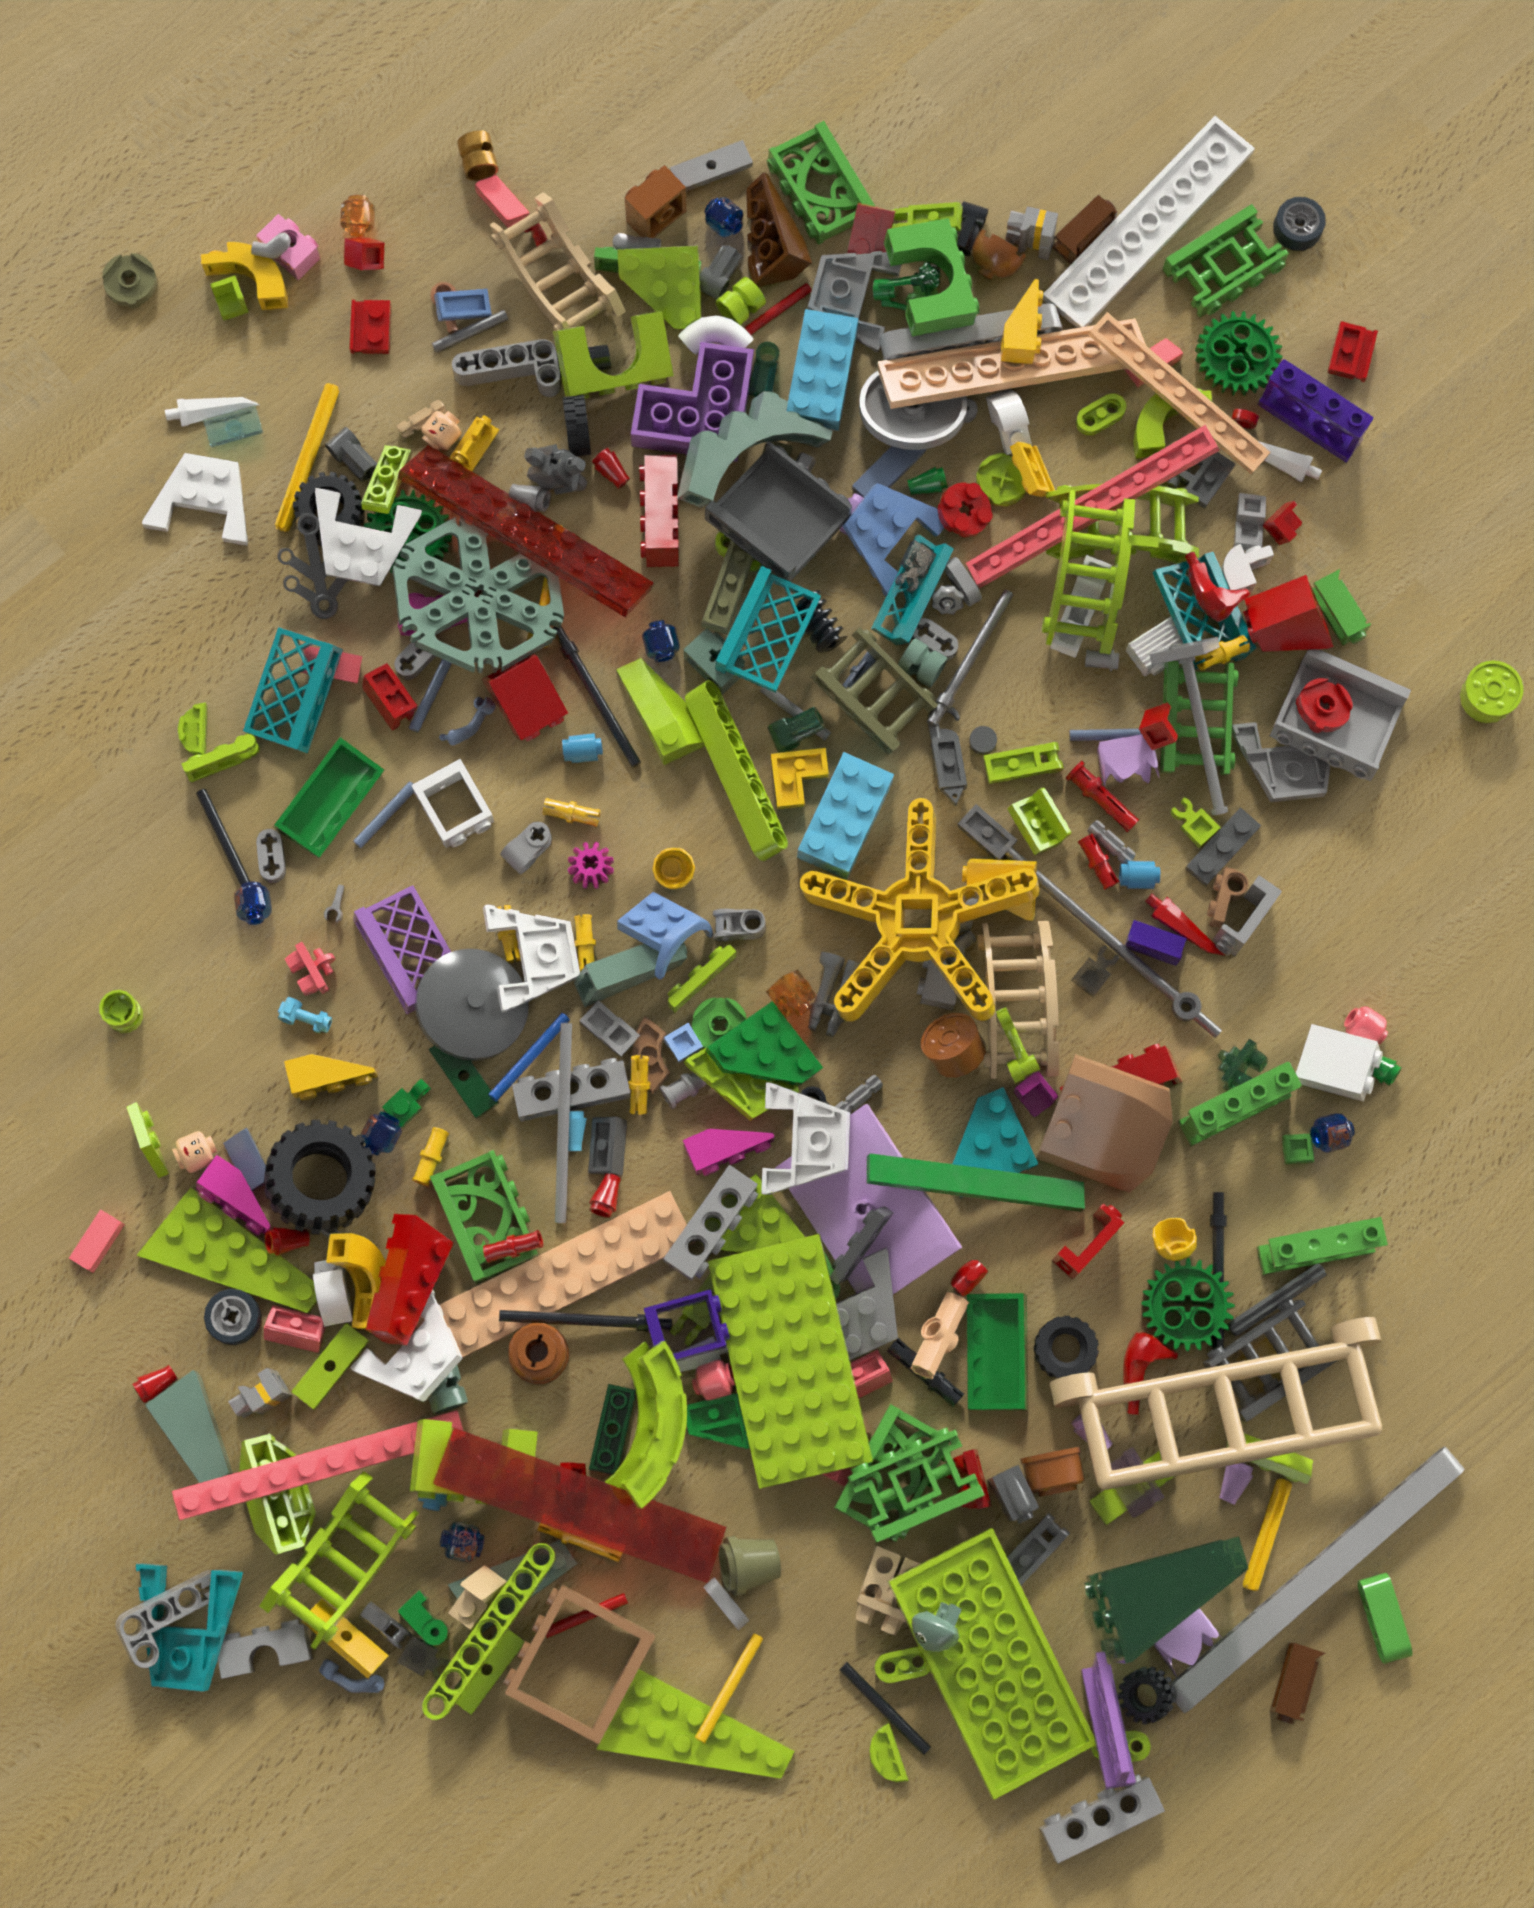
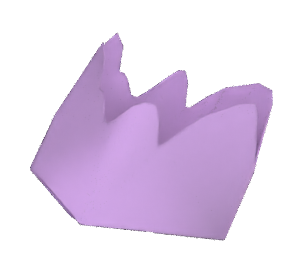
M1142 734L1099 743L1097 755L1104 787L1106 779L1110 774L1121 783L1124 779L1136 773L1141 775L1145 782L1149 783L1151 766L1155 768L1160 778L1156 752L1151 750Z
M1191 1603L1152 1634L1149 1640L1177 1677L1172 1667V1658L1188 1665H1194L1202 1649V1642L1207 1646H1213L1211 1637H1222L1196 1603Z

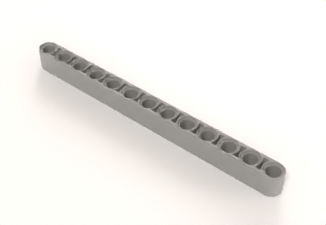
M1445 1446L1434 1453L1197 1659L1194 1665H1190L1174 1679L1169 1686H1175L1176 1691L1172 1693V1696H1176L1175 1703L1183 1713L1188 1712L1456 1479L1465 1469Z

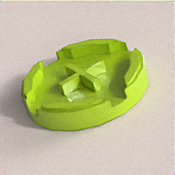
M997 453L989 456L981 463L976 474V483L980 485L991 504L1007 507L1019 502L1026 494L1022 485L1023 478L1019 469L1013 464L1012 456L1006 455V453Z

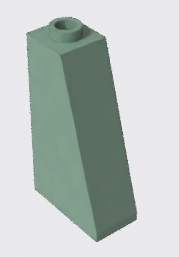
M684 942L673 955L666 972L680 967L686 960L687 949ZM642 944L586 964L574 981L584 1007L656 977L655 967L659 951L646 944Z
M192 1370L145 1405L199 1483L233 1474L202 1377L197 1371Z

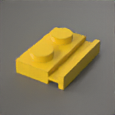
M1016 442L1011 445L1012 461L1023 478L1022 485L1029 495L1046 497L1047 492L1055 491L1037 446L1034 445L1032 447L1031 444Z

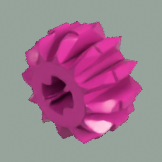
M584 842L583 851L575 847L573 849L575 856L568 857V863L572 865L567 869L568 874L574 875L573 882L575 884L583 880L582 887L584 889L588 888L589 882H593L594 889H598V880L607 884L609 881L605 874L611 875L614 873V869L609 866L614 863V858L606 857L609 853L607 847L599 851V843L595 842L593 848L589 849L588 843ZM595 862L596 868L589 867L586 869V863L593 864Z

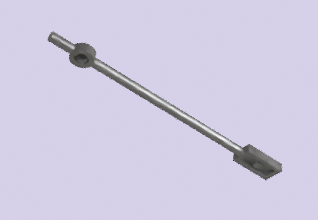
M977 804L957 824L960 830L995 860H1001L1006 856L1009 860L1027 861L1012 848L1017 843V839ZM1037 870L1039 886L1173 1002L1172 1011L1177 1019L1186 1022L1194 1020L1213 1038L1220 1034L1222 1030L1201 1012V1001L1197 995L1191 992L1179 993ZM1188 1004L1190 1011L1184 1012L1181 1009V1005Z

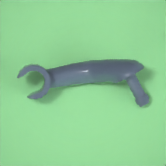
M481 697L475 698L474 707L478 710L471 722L462 728L450 730L448 735L441 734L439 739L441 741L448 740L450 745L455 746L473 736L480 728L486 715H490L495 710L494 701L489 697H486L485 700Z
M325 1659L319 1669V1672L326 1679L335 1682L352 1693H377L383 1690L384 1680L381 1676L373 1675L369 1679L354 1680L337 1672L340 1666L329 1659Z

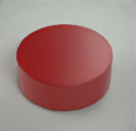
M1234 409L1231 419L1242 428L1254 429L1257 427L1259 416L1248 410Z

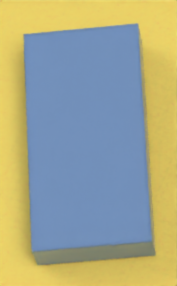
M488 289L438 292L434 294L438 321L487 318L492 315Z

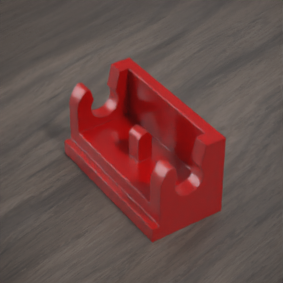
M388 663L364 675L362 689L392 731L399 727L400 721L404 718H407L408 721L411 720L417 704Z

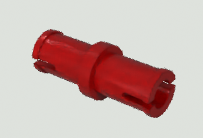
M1093 833L1077 842L1089 861L1088 867L1090 870H1094L1104 890L1120 882L1108 862V855L1103 854Z
M539 1230L517 1237L510 1235L507 1236L506 1240L484 1245L483 1253L488 1263L509 1256L516 1258L520 1256V1253L543 1248V1238Z

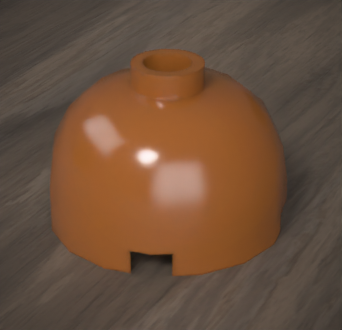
M981 230L972 247L973 260L980 267L978 273L989 280H992L994 276L1003 279L1014 275L1022 266L1026 255L1023 253L1019 257L1016 254L1018 248L995 234H992L990 238L984 236L986 230Z

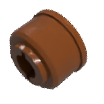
M950 1013L937 1018L926 1028L921 1038L923 1053L932 1062L938 1073L947 1078H958L969 1074L980 1065L986 1054V1044L978 1032L976 1023L970 1016L963 1013Z
M531 1323L521 1327L513 1335L509 1344V1362L515 1374L523 1381L535 1385L547 1384L556 1380L566 1369L569 1360L568 1344L564 1336L556 1328L545 1323Z
M1080 1447L1021 1458L1020 1462L1023 1465L1025 1479L1031 1492H1038L1039 1497L1077 1490V1484L1085 1481Z

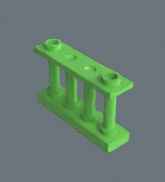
M1170 661L1164 663L1163 704L1168 702L1171 706L1167 719L1177 733L1178 740H1180V737L1198 738L1196 726H1181V723H1177V712H1181L1182 709L1192 710L1190 699L1182 698V696L1178 695V685L1186 682L1183 668H1179L1178 661ZM1234 663L1225 665L1224 673L1195 671L1197 683L1224 684L1223 700L1201 699L1203 710L1223 711L1222 727H1207L1209 738L1222 739L1221 755H1213L1215 765L1220 766V775L1230 774V769L1235 767V753H1231L1233 687L1238 685V670H1234ZM1176 742L1161 747L1160 773L1175 772V767H1179V764L1204 765L1202 754L1180 753V751L1176 750Z
M1377 1217L1268 1239L1269 1244L1258 1246L1257 1251L1262 1273L1267 1275L1373 1254L1376 1252L1375 1248L1387 1246L1388 1242L1382 1218Z

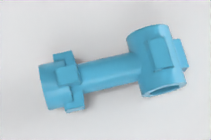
M287 997L285 1002L282 1001L278 1010V1019L280 1021L293 1025L297 1019L313 1025V1031L316 1033H327L329 1031L332 1017H329L328 1013L321 1011L319 1015L302 1010V1003L291 997Z

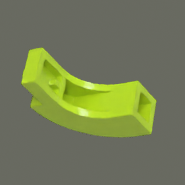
M1198 389L1203 395H1205L1210 401H1212L1211 390L1203 391L1202 389ZM1158 394L1153 395L1147 401L1136 424L1133 436L1135 459L1148 458L1164 449L1163 424L1170 417L1180 414Z

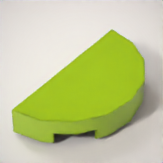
M206 702L193 705V708L189 709L179 719L177 728L179 740L185 749L193 755L206 754Z
M887 1723L879 1728L871 1739L869 1747L870 1761L876 1772L885 1779L894 1782L909 1781L890 1724Z

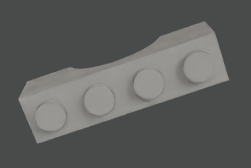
M971 898L965 904L969 906L975 905L978 899ZM973 920L960 923L959 933L971 930ZM931 960L924 961L922 967L928 968L926 978H920L916 993L922 995L920 1003L953 1011L957 997L956 993Z

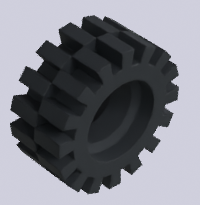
M1146 1666L1129 1673V1675L1122 1679L1124 1682L1119 1685L1118 1689L1122 1690V1692L1118 1694V1699H1123V1703L1119 1705L1121 1710L1125 1707L1128 1711L1125 1715L1128 1718L1134 1716V1722L1142 1721V1724L1157 1722L1167 1716L1168 1712L1172 1711L1174 1706L1171 1704L1176 1702V1696H1172V1693L1176 1690L1175 1686L1170 1687L1168 1684L1172 1681L1171 1678L1167 1677L1165 1679L1163 1677L1164 1671L1156 1672V1667L1151 1666L1147 1669ZM1147 1684L1154 1689L1157 1698L1153 1706H1145L1140 1702L1137 1695L1140 1685Z

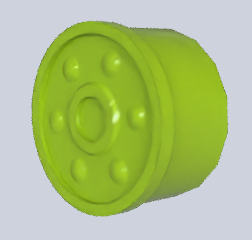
M1494 660L1482 662L1471 670L1462 685L1460 692L1461 705L1465 712L1474 720L1483 723H1496L1515 710L1521 702L1523 682L1517 671L1504 662Z

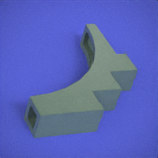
M764 391L752 399L749 416L741 411H733L722 418L718 435L711 431H701L691 438L677 498L702 508L713 501L719 481L728 466L745 449L768 441L800 442L819 448L831 440L833 430L825 428L820 422L801 418L796 412L786 411L788 401L779 398L774 392Z

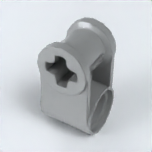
M543 822L531 823L520 835L504 847L500 855L519 874H523L551 845L552 837L549 828ZM537 833L540 835L543 833L544 839L542 841L539 839L535 840L533 834Z
M717 909L713 911V917H715L716 933L713 934V939L716 941L755 940L762 937L766 931L765 918L759 910ZM750 919H757L761 925L755 930H750L746 927V923ZM724 921H726V930H724Z

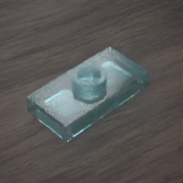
M255 405L203 420L211 448L263 433Z

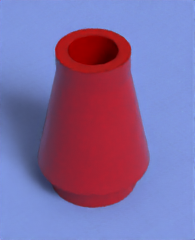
M606 448L592 460L595 466L594 469L612 482L618 489L630 480L614 451L611 452Z
M610 1173L605 1174L589 1201L591 1205L590 1212L604 1218H610L612 1213L616 1212L619 1184L621 1182L620 1177Z
M273 1227L272 1230L265 1233L266 1250L269 1254L274 1253L276 1256L309 1246L310 1243L307 1229L301 1232L295 1229Z
M170 1365L157 1371L137 1377L138 1381L134 1382L132 1386L145 1404L165 1391L178 1378Z

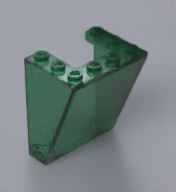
M1240 1537L1226 1540L1221 1539L1087 1575L1088 1582L1084 1583V1588L1088 1600L1093 1599L1096 1611L1092 1612L1096 1629L1101 1628L1104 1640L1100 1641L1102 1652L1105 1651L1106 1658H1109L1112 1663L1127 1664L1134 1661L1246 1572L1249 1568Z

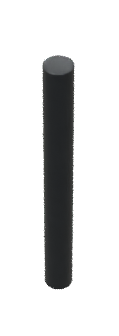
M201 789L196 792L201 806L242 890L252 887V883L207 790Z
M848 1662L839 1669L922 1755H925L930 1750L931 1746Z

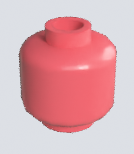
M1366 1006L1359 1009L1354 1008L1344 1021L1346 1033L1377 1041L1379 1045L1388 1034L1386 1019Z
M716 1359L698 1366L695 1378L692 1379L695 1393L702 1395L708 1401L730 1395L733 1392L734 1385H736L731 1364L725 1363L721 1359Z

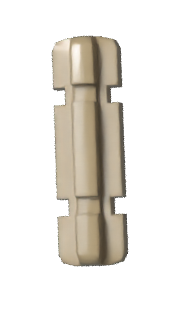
M436 400L429 404L430 408L425 407L408 418L409 421H402L396 426L399 434L403 438H407L414 434L413 430H420L435 411L445 414L447 411L444 404L440 400Z

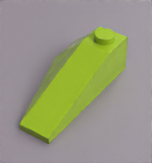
M640 658L616 669L663 765L705 746L686 702L646 662Z

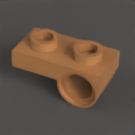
M1225 867L1221 875L1216 874L1213 884V890L1217 891L1215 901H1210L1207 910V916L1211 917L1209 926L1221 928L1225 922L1229 902H1236L1241 899L1248 889V879L1242 872ZM1234 881L1238 883L1240 891H1231L1228 888L1227 882Z

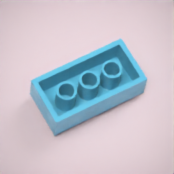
M805 309L786 411L796 412L801 418L820 422L825 428L839 431L858 331V318Z
M843 752L800 843L797 858L848 880L891 788L894 774Z

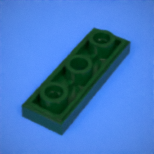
M435 1046L428 1049L476 1119L500 1104L499 1101L495 1102L488 1096L491 1089L471 1061L449 1056ZM467 1073L469 1078L466 1081H461L459 1079L461 1074Z
M608 1384L589 1470L613 1475L619 1468L636 1390ZM611 1424L618 1427V1431L614 1435H610L607 1432V1428Z

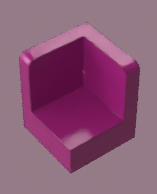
M1039 1071L1033 1073L1013 1091L1032 1117H1037L1059 1098Z

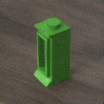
M1340 569L1314 582L1313 585L1315 587L1312 589L1326 620L1343 646L1349 642L1356 644L1367 636L1366 632L1370 628L1371 623L1366 624L1367 619L1342 579H1338Z

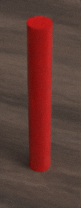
M805 283L746 325L744 329L750 335L754 334L811 293V287Z
M622 1593L598 1604L612 1611L628 1604L625 1593ZM586 1609L552 1623L546 1637L550 1638L598 1616Z

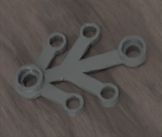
M304 513L298 517L296 526L298 531L304 534L310 566L294 556L293 551L289 548L280 549L277 553V559L280 563L290 565L314 582L315 592L301 585L299 579L294 575H287L283 579V587L287 591L295 592L309 601L311 611L316 617L328 619L337 612L338 602L336 597L349 580L336 577L328 590L326 589L325 578L327 575L324 560L321 563L315 535L319 529V520L311 513ZM305 519H310L312 521L311 528L304 529L302 522ZM284 551H288L291 555L288 561L281 559V554ZM293 578L296 580L294 588L287 587L286 582L288 579ZM322 600H327L329 604L325 610L319 608V603Z

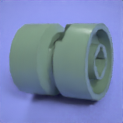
M915 638L904 652L898 665L909 676L915 674L917 681L931 688L943 671L948 658L936 650L930 652L928 645Z
M457 1365L428 1398L433 1414L449 1411L469 1403L464 1387L458 1384L461 1376Z

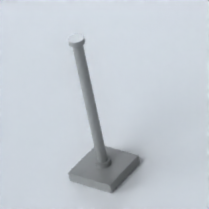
M1218 637L1167 647L1149 654L1152 665L1178 660L1179 664L1182 663L1213 809H1211L1212 815L1227 813L1228 807L1224 806L1193 661L1195 656L1220 648Z

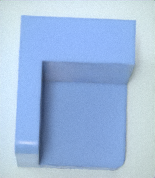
M689 1023L664 1037V1043L667 1048L671 1049L679 1063L703 1050L701 1042Z

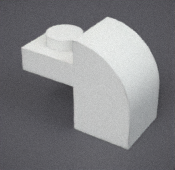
M1008 389L987 396L986 400L991 421L999 429L1004 453L1007 455L1012 454L1010 446L1016 442H1023L1032 446L1027 426L1029 424L1028 416L1018 394L1012 389Z
M1241 544L1229 551L1221 566V570L1230 590L1248 589L1249 592L1253 591L1257 582L1252 570L1270 564L1274 556L1270 545L1263 548L1260 545L1254 546L1244 553Z
M327 1260L314 1262L315 1274H313L318 1307L324 1327L353 1320L345 1269L338 1265L326 1263Z

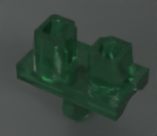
M1248 1039L1241 1051L1233 1046L1230 1052L1220 1050L1217 1055L1222 1061L1218 1070L1224 1073L1221 1080L1225 1084L1223 1089L1226 1091L1253 1079L1245 1074L1248 1067L1260 1073L1268 1064L1267 1056L1257 1049V1043L1251 1039Z

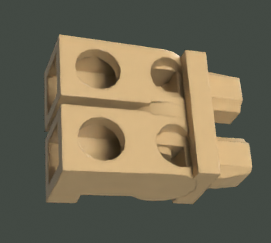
M876 1546L856 1601L859 1605L855 1619L870 1625L875 1611H880L886 1614L881 1630L896 1635L903 1621L906 1622L887 1581L893 1579L901 1555ZM903 1557L897 1576L920 1565V1563Z

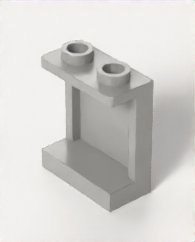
M1259 875L1244 895L1246 900L1257 906L1239 932L1234 931L1225 924L1221 927L1213 939L1217 949L1226 955L1231 953L1233 956H1236L1282 891Z

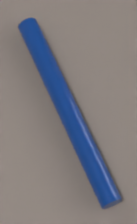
M561 1013L488 1094L493 1101L497 1102L556 1037L561 1031V1023H568L570 1021L568 1016Z

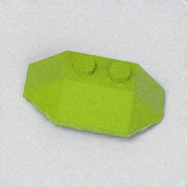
M271 1434L244 1440L241 1444L239 1472L297 1455L285 1445L276 1441V1438ZM308 1485L246 1502L255 1533L275 1555L304 1547L306 1537L316 1515Z

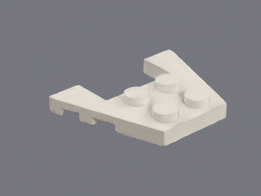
M185 453L144 517L143 527L168 532L174 506L227 515L222 534L223 542L247 546L248 536L246 533V519L238 462Z
M316 488L315 496L326 575L381 586L404 543L419 520L422 510L397 505L392 533L336 522L340 493Z
M484 905L483 913L487 932L516 930L525 980L524 983L499 985L497 987L501 1013L520 1006L578 977L580 970L570 921L541 915L532 916L519 913L517 910H503L495 908L493 905Z
M766 1083V1109L794 1110L791 1169L763 1168L761 1194H773L848 1170L850 1112L776 1084Z
M432 1290L421 1314L425 1321L413 1333L407 1345H403L386 1365L374 1352L367 1348L350 1367L351 1370L424 1402L463 1358L451 1329L447 1327L443 1318L442 1308L437 1304L434 1290Z

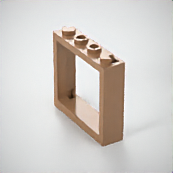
M561 1584L559 1590L553 1588L545 1604L550 1607L545 1616L539 1614L531 1629L535 1632L530 1643L525 1641L517 1655L521 1659L517 1669L510 1668L503 1682L507 1686L505 1694L599 1744L654 1641L655 1634ZM565 1598L639 1638L592 1728L518 1689Z

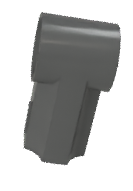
M722 245L709 268L705 267L700 273V291L717 300L727 291L730 278L742 261V255L735 248L729 245Z
M344 427L325 443L330 454L338 462H343L361 482L372 477L377 463L361 447V443L350 429Z

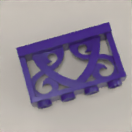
M1285 359L1280 362L1270 376L1263 396L1257 404L1345 463L1348 462L1362 442L1367 429L1374 419L1373 416Z

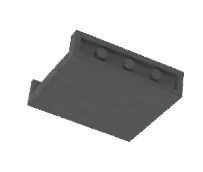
M768 441L765 452L717 503L711 501L705 507V520L764 567L770 569L773 574L791 582L839 531L851 515L852 505L844 495L837 494L831 490L827 482L822 478L813 476L803 463L795 462L782 447L775 446Z

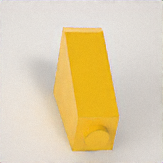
M970 859L967 862V866H963L962 882H967V885L1022 868L1031 869L1037 875V861ZM1028 882L1023 883L1024 888L1029 887ZM1011 886V891L1015 892L1014 886ZM997 890L992 896L1001 897L1005 894V891ZM1036 899L1005 910L1025 920L1033 921Z

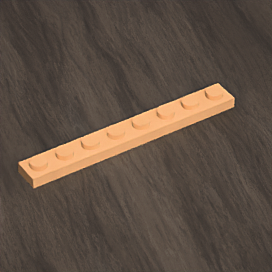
M1108 312L1089 332V336L1197 429L1206 424L1217 446L1252 475L1271 452Z

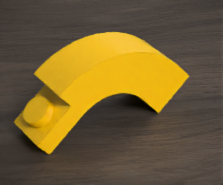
M227 242V252L215 250L208 254H201V264L206 276L232 273L246 275L257 284V295L261 310L288 308L287 291L279 268L271 258L252 255V245L241 242Z
M352 1233L330 1234L326 1263L341 1266L351 1275L355 1286L352 1328L366 1329L374 1293L379 1292L381 1281L380 1277H378L380 1268L385 1266L386 1260L376 1245L365 1237Z

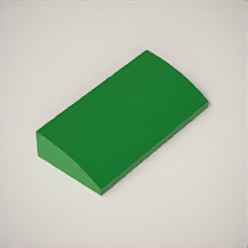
M339 737L276 821L273 828L306 851L320 858L385 769Z
M1025 1293L967 1294V1301L969 1302L967 1305L968 1410L1028 1411L1027 1295Z

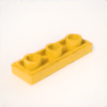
M321 1599L310 1610L324 1622H327L336 1612L324 1599ZM343 1617L336 1625L339 1628L337 1633L327 1644L369 1679L389 1655ZM303 1620L301 1621V1622H303L309 1629H311L316 1635H318L319 1632H317L315 1629H313L311 1626H309V1625H308L306 1622H304Z

